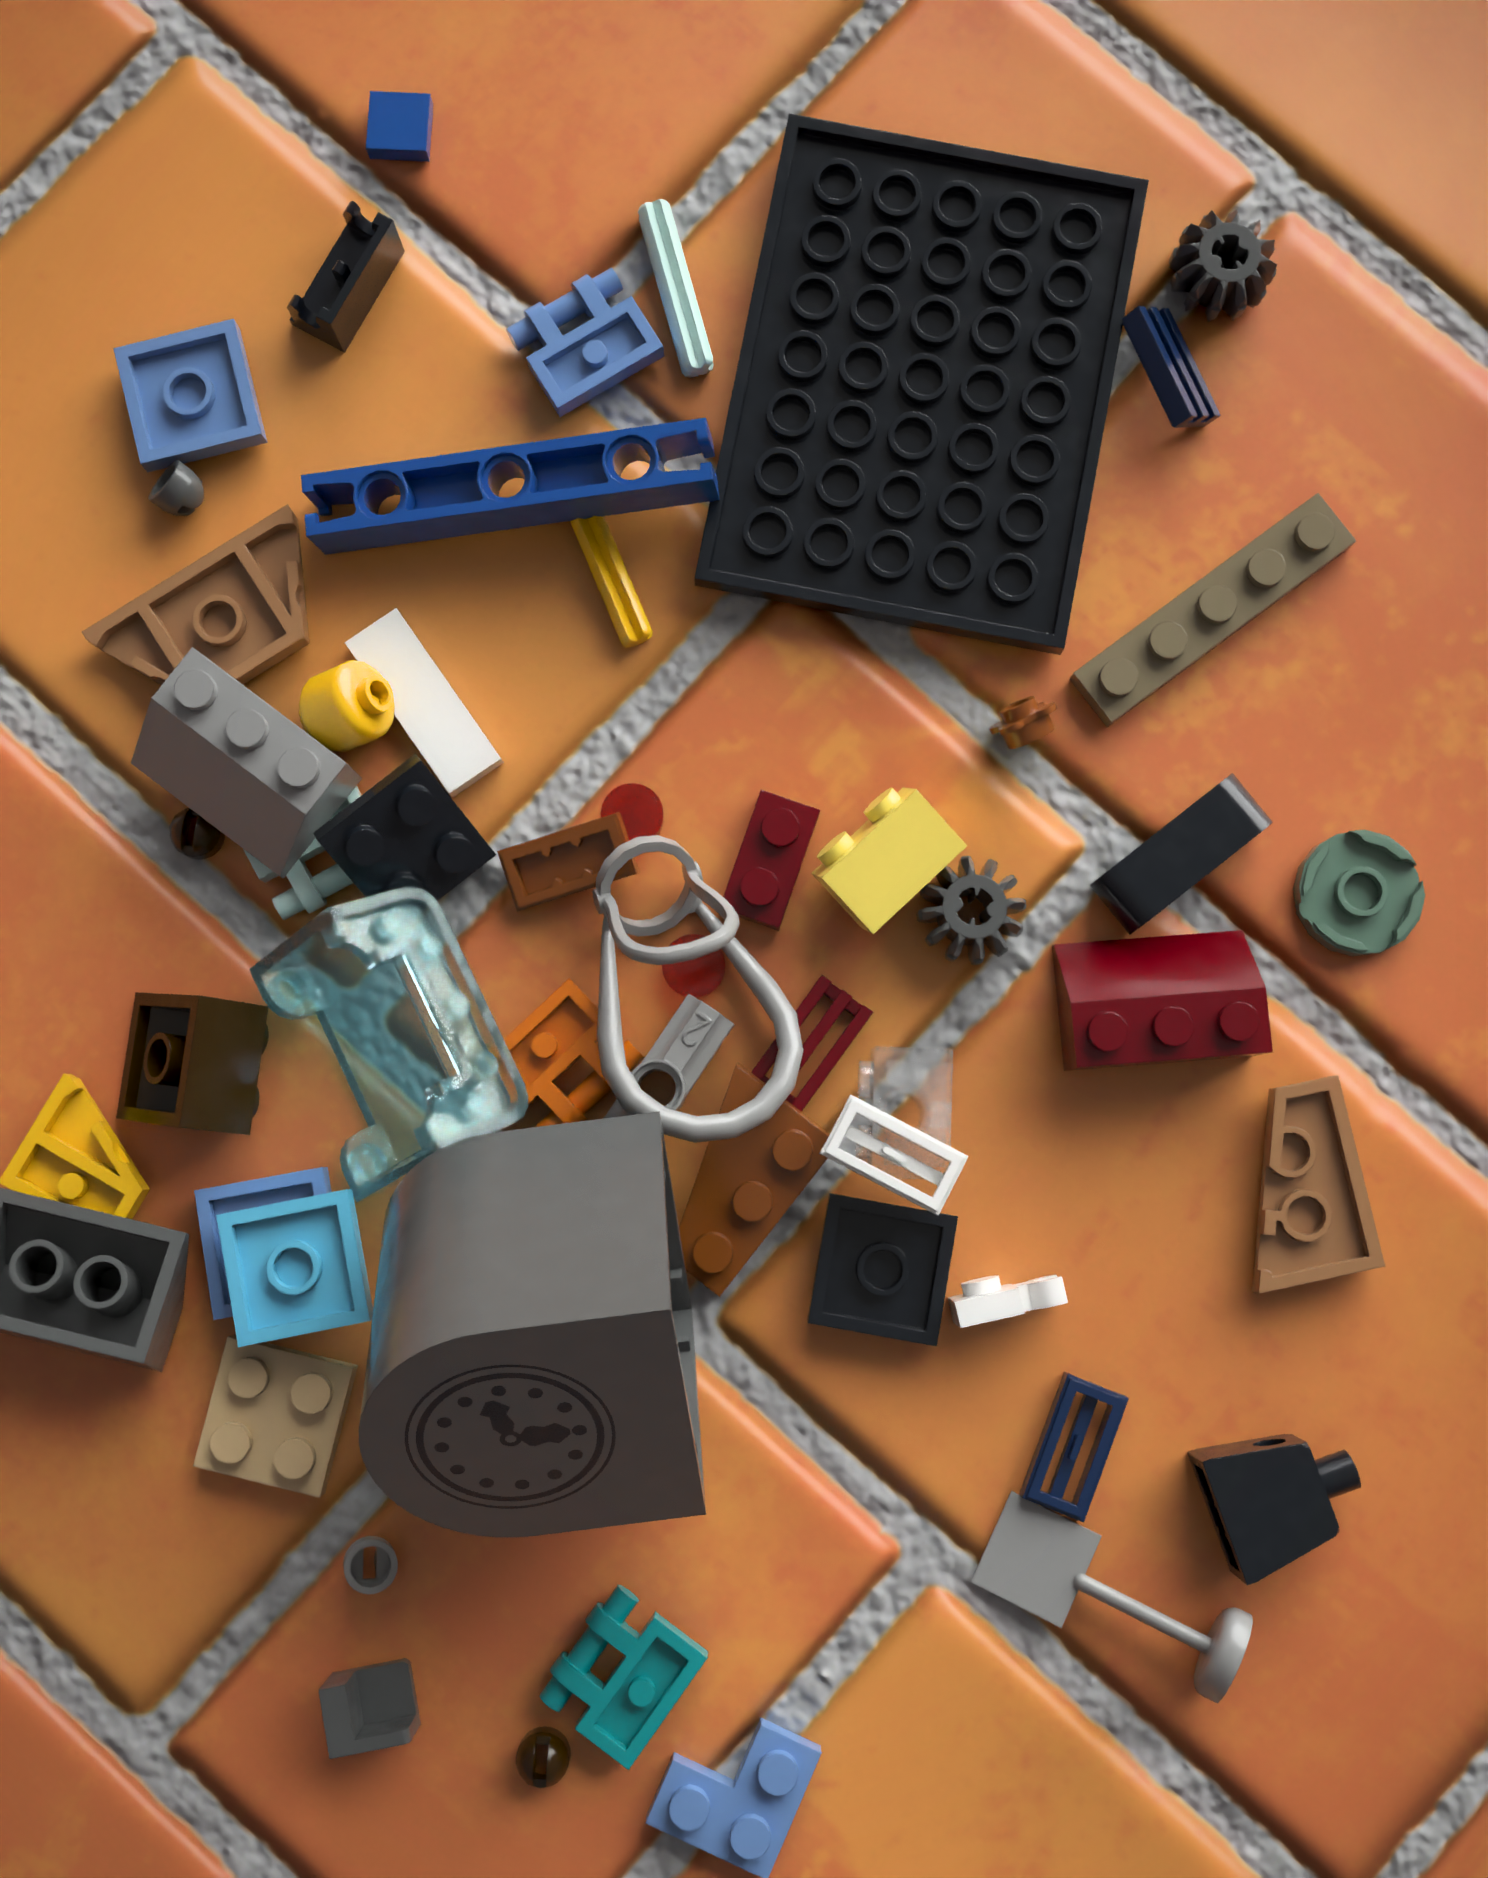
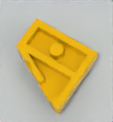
M63 1073L0 1178V1184L13 1191L128 1219L134 1218L150 1191L149 1186L81 1079L72 1074Z

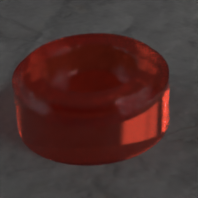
M637 783L620 785L614 788L602 803L601 817L620 812L629 841L640 836L659 835L663 828L664 811L661 801L654 791L644 785Z
M699 934L685 935L673 941L669 946L692 942L705 936ZM721 949L693 960L662 965L666 983L676 994L684 998L688 993L697 999L709 996L721 985L726 970L725 958Z

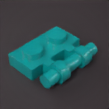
M617 1585L605 1604L596 1603L586 1617L585 1621L588 1627L570 1653L561 1652L551 1666L550 1672L553 1676L539 1697L549 1708L556 1712L562 1710L572 1694H575L588 1704V1707L578 1719L575 1730L629 1770L707 1660L708 1651L657 1612H654L640 1633L637 1632L625 1620L639 1602V1599L626 1587ZM611 1644L623 1653L624 1656L604 1683L590 1669L607 1645Z

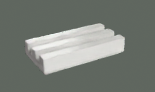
M849 1095L842 1112L819 1153L938 1216L969 1157L853 1095ZM855 1114L948 1161L949 1164L944 1174L850 1125ZM845 1137L937 1185L933 1196L931 1197L838 1148L843 1138Z

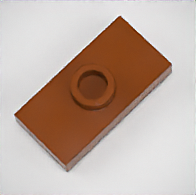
M620 812L497 851L517 912L596 887V877L604 860L619 845L629 841ZM635 857L628 860L617 871L613 881L639 872Z

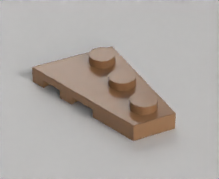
M1329 1076L1269 1089L1252 1292L1260 1294L1385 1267L1339 1076Z

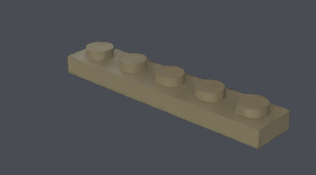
M1317 493L1075 671L1070 677V681L1105 726L1109 727L1348 550L1356 542V539L1320 494Z

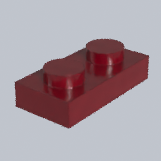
M764 790L760 791L723 896L733 906L739 918L779 931L820 814L819 809Z

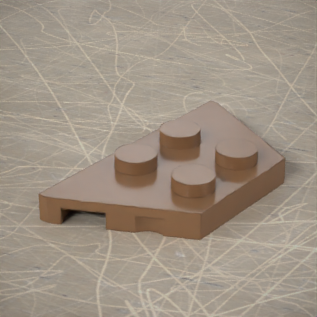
M285 505L82 631V634L93 646L160 685L165 682L192 647L244 685L309 644L297 517L289 505Z

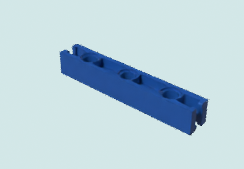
M699 418L301 475L302 492L318 508V513L321 517L332 515V505L355 504L356 508L355 513L351 516L324 522L319 521L317 513L305 514L306 536L325 555L566 522L577 518L587 519L593 516L602 517L720 500L718 480L711 462L700 463V470L665 471L664 468L665 462L695 454L703 453L704 459L715 457L713 438L707 419ZM645 461L650 464L647 472L641 478L635 480L621 478L624 468L632 462ZM514 478L524 479V485L516 495L508 498L499 497L502 485L508 480ZM401 495L400 502L395 510L385 515H378L379 507L387 497Z

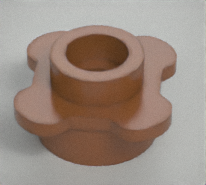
M1034 696L1026 697L1001 709L999 713L1002 721L992 725L989 730L992 735L1000 732L1008 749L1025 746L1048 735L1055 729L1049 714L1054 712L1057 707L1055 702L1049 704L1044 702L1037 703Z

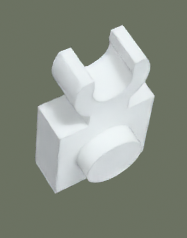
M1056 1274L1013 1285H1001L999 1275L982 1277L961 1283L963 1294L948 1297L953 1323L960 1328L1022 1315L1030 1310L1068 1303L1063 1279L1061 1276L1057 1277Z

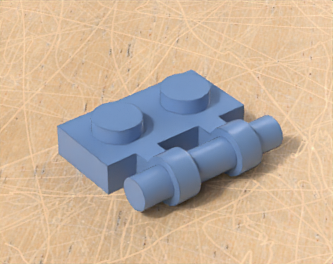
M612 268L594 278H591L588 274L571 283L572 290L546 306L541 302L536 303L524 310L525 318L506 328V332L517 351L537 340L543 344V348L527 356L526 360L528 368L559 417L664 357L663 344L632 296L611 308L606 302L607 299L623 290L622 284ZM583 313L591 318V320L565 335H562L558 329Z

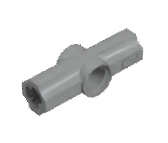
M688 993L646 1057L631 1073L639 1086L642 1080L652 1072L662 1071L669 1074L676 1084V1092L673 1099L664 1107L678 1111L735 1024L703 1001ZM616 1099L604 1118L631 1114L624 1110Z

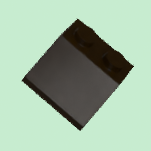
M135 992L116 1119L178 1128L250 1135L252 1118L255 1116L259 1106L257 1082L261 1055L267 1047L269 1038L268 1026L266 1024L269 1006L200 995Z

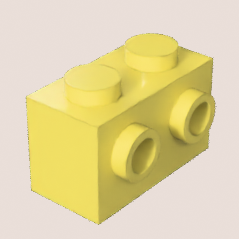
M891 787L881 793L864 811V815L868 820L853 835L849 836L844 831L833 838L817 855L822 864L811 873L862 929L872 934H875L967 847L964 841L917 789L903 787L896 792Z

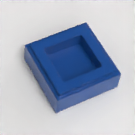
M370 91L366 150L370 159L430 162L434 106L431 94Z

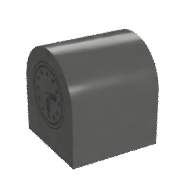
M660 1111L499 1131L462 1139L427 1156L412 1168L396 1187L388 1203L383 1225L359 1423V1447L363 1462L374 1482L391 1500L409 1513L442 1528L487 1537L539 1536L706 1515L693 1312Z

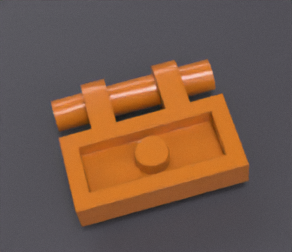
M570 978L475 1065L518 1113L522 1114L539 1097L552 1111L535 1127L587 1121L588 1118L585 1114L611 1090L602 1075L599 1049L596 1044L598 1042V1008ZM628 1039L624 1042L626 1064L631 1071L645 1057ZM582 1057L594 1071L567 1096L555 1082Z

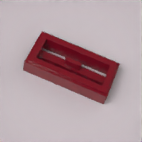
M821 975L796 1010L800 1028L823 995L833 1001L830 1008L803 1044L804 1052L799 1071L843 1010L849 1012L854 1018L795 1098L790 1094L786 1098L788 1102L801 1112L873 1014L872 1010L865 1005L862 1006L844 990H840L823 975ZM776 1039L751 1072L765 1084L769 1080L765 1075L774 1064L778 1051Z

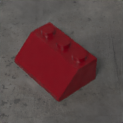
M1242 930L1052 945L1064 1071L1252 1057L1273 1052L1266 986Z

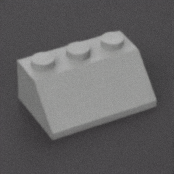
M193 647L151 698L131 760L132 765L281 878L287 875L316 838L313 833L331 819L362 779L344 760Z

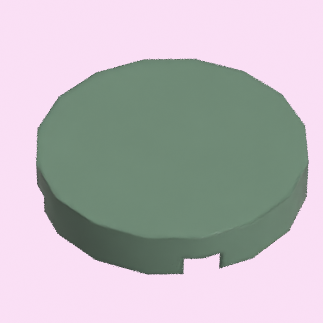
M1365 829L1336 834L1313 847L1299 865L1293 887L1296 914L1307 933L1330 951L1352 957L1377 954L1405 940L1420 920L1425 899L1423 880L1419 882L1418 873L1414 868L1417 864L1409 851L1391 837Z

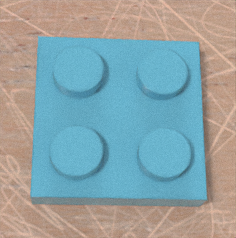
M352 1189L216 1215L238 1347L372 1320L373 1305Z

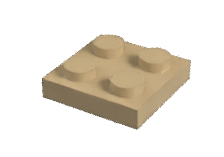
M236 1335L228 1336L193 1467L320 1498L326 1492L358 1365L266 1342L238 1347Z

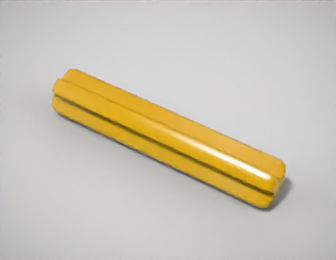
M593 516L587 519L577 518L570 521L622 645L625 648H630L646 642L652 637L653 631L605 517Z

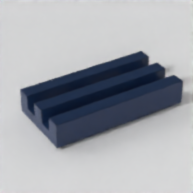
M1138 306L1123 317L1122 324L1172 427H1205L1220 417L1221 414L1170 309L1162 308L1158 310L1157 307H1150L1146 310L1145 306Z
M1064 1371L1020 1490V1496L1084 1522L1129 1398ZM1077 1391L1082 1393L1083 1397L1047 1493L1040 1489ZM1099 1400L1107 1403V1407L1074 1498L1070 1502L1062 1498Z

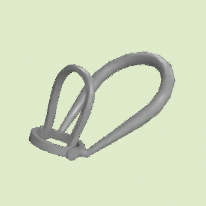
M659 835L640 836L619 845L604 860L596 877V889L592 890L596 909L599 914L603 913L604 915L601 935L597 1041L602 1075L622 1108L631 1115L660 1111L664 1135L694 1143L736 1138L771 1119L795 1088L804 1052L797 1013L777 982L735 938L740 925L737 912L723 896L703 882L702 872L698 863L694 862L690 854L675 840ZM661 851L675 856L682 863V872L685 880L683 890L678 900L665 913L645 920H633L619 914L617 903L611 895V884L617 871L628 860L642 853ZM703 902L708 904L717 913H719V915L725 920L724 924L711 912V910L705 904H703ZM696 912L711 933L692 942L669 947L642 945L631 940L627 935L630 934L637 937L658 935L675 927L687 914ZM615 943L621 952L632 960L653 965L674 964L693 960L719 949L724 951L774 1024L778 1051L772 1075L754 1099L728 1113L694 1116L668 1109L641 1090L626 1064Z

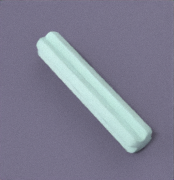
M664 199L646 202L639 207V222L682 374L689 378L707 374L713 370V355L670 204Z

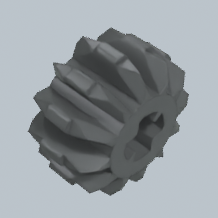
M1236 209L1228 214L1223 223L1211 210L1207 215L1203 216L1199 226L1190 224L1183 230L1179 238L1180 245L1174 248L1170 256L1169 268L1176 272L1171 280V292L1189 293L1184 302L1185 312L1196 308L1200 304L1206 307L1205 314L1207 321L1210 322L1217 318L1222 308L1231 320L1234 321L1243 314L1246 306L1254 308L1261 303L1267 293L1266 285H1269L1276 275L1277 264L1269 260L1275 250V240L1257 239V235L1261 230L1260 220L1245 227L1240 224L1238 210Z
M962 856L958 864L959 877L950 867L946 866L936 875L938 882L943 888L934 884H927L920 891V896L937 906L920 909L916 914L917 921L921 923H938L939 927L932 930L925 938V941L929 946H933L945 936L951 940L945 953V959L954 962L960 955L963 945H966L971 964L980 965L984 961L985 956L984 944L994 955L1000 957L1008 951L1006 941L1001 934L1009 937H1018L1023 931V926L1018 921L1006 916L1022 912L1026 909L1025 899H1006L1005 893L1009 892L1017 884L1018 880L1014 875H1009L999 884L993 881L992 877L997 870L998 863L992 859L985 863L980 875H976L971 856ZM967 896L969 904L975 898L983 904L985 909L979 915L981 925H975V918H971L968 923L959 918L957 913L964 905L961 897Z

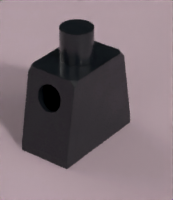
M1281 1434L1221 1444L1187 1452L1229 1569L1246 1585L1258 1582L1334 1538L1339 1533V1525L1329 1499L1361 1488V1480L1357 1468L1346 1450L1314 1460L1307 1442L1292 1434Z

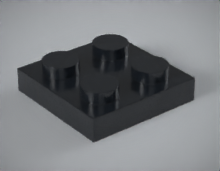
M416 753L313 833L321 846L396 933L496 855Z
M829 1193L807 1322L937 1346L958 1216L940 1213L938 1216L927 1210Z

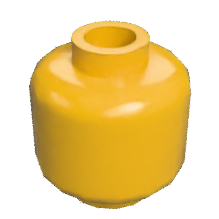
M347 661L309 678L301 690L299 702V716L304 730L330 751L346 752L380 738L388 732L394 718V697L389 683L376 669L361 661Z

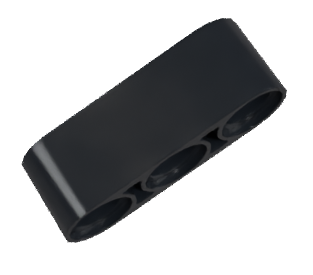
M1232 773L1090 884V887L1130 935L1273 822Z

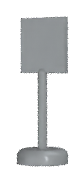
M1011 1491L971 1583L1062 1628L1078 1590L1200 1651L1194 1673L1195 1689L1201 1696L1219 1703L1231 1686L1246 1652L1252 1631L1253 1616L1239 1608H1226L1217 1616L1206 1636L1085 1575L1102 1535L1044 1506L1026 1500L1019 1494Z

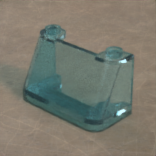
M402 887L327 907L249 969L263 1000L269 1006V1009L278 1016L294 1020L317 1014L367 1122L368 1128L362 1129L348 1138L342 1146L340 1153L341 1168L350 1189L353 1190L356 1203L399 1184L412 1168L439 1149L462 1139L502 1131L524 1117L528 1108V1092L525 1083L441 906L427 891L417 887Z

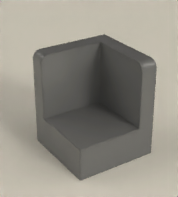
M406 1658L332 1672L318 1690L329 1759L410 1743L421 1725L411 1662Z

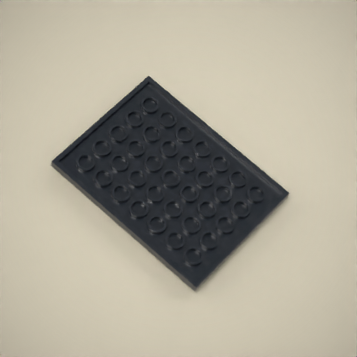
M789 113L716 469L720 500L710 501L694 578L695 586L1061 655L1065 648L1122 332V318L1126 310L1149 180Z

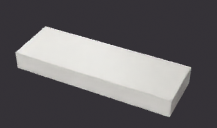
M397 608L344 642L357 661L365 662L376 669L389 683L394 697V715L452 798L504 763Z

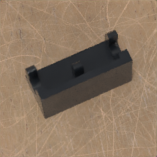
M350 201L343 212L347 225L303 298L294 295L287 306L291 315L290 322L293 326L344 353L405 252L394 220L378 212L373 222H370L361 214L360 207L354 201Z

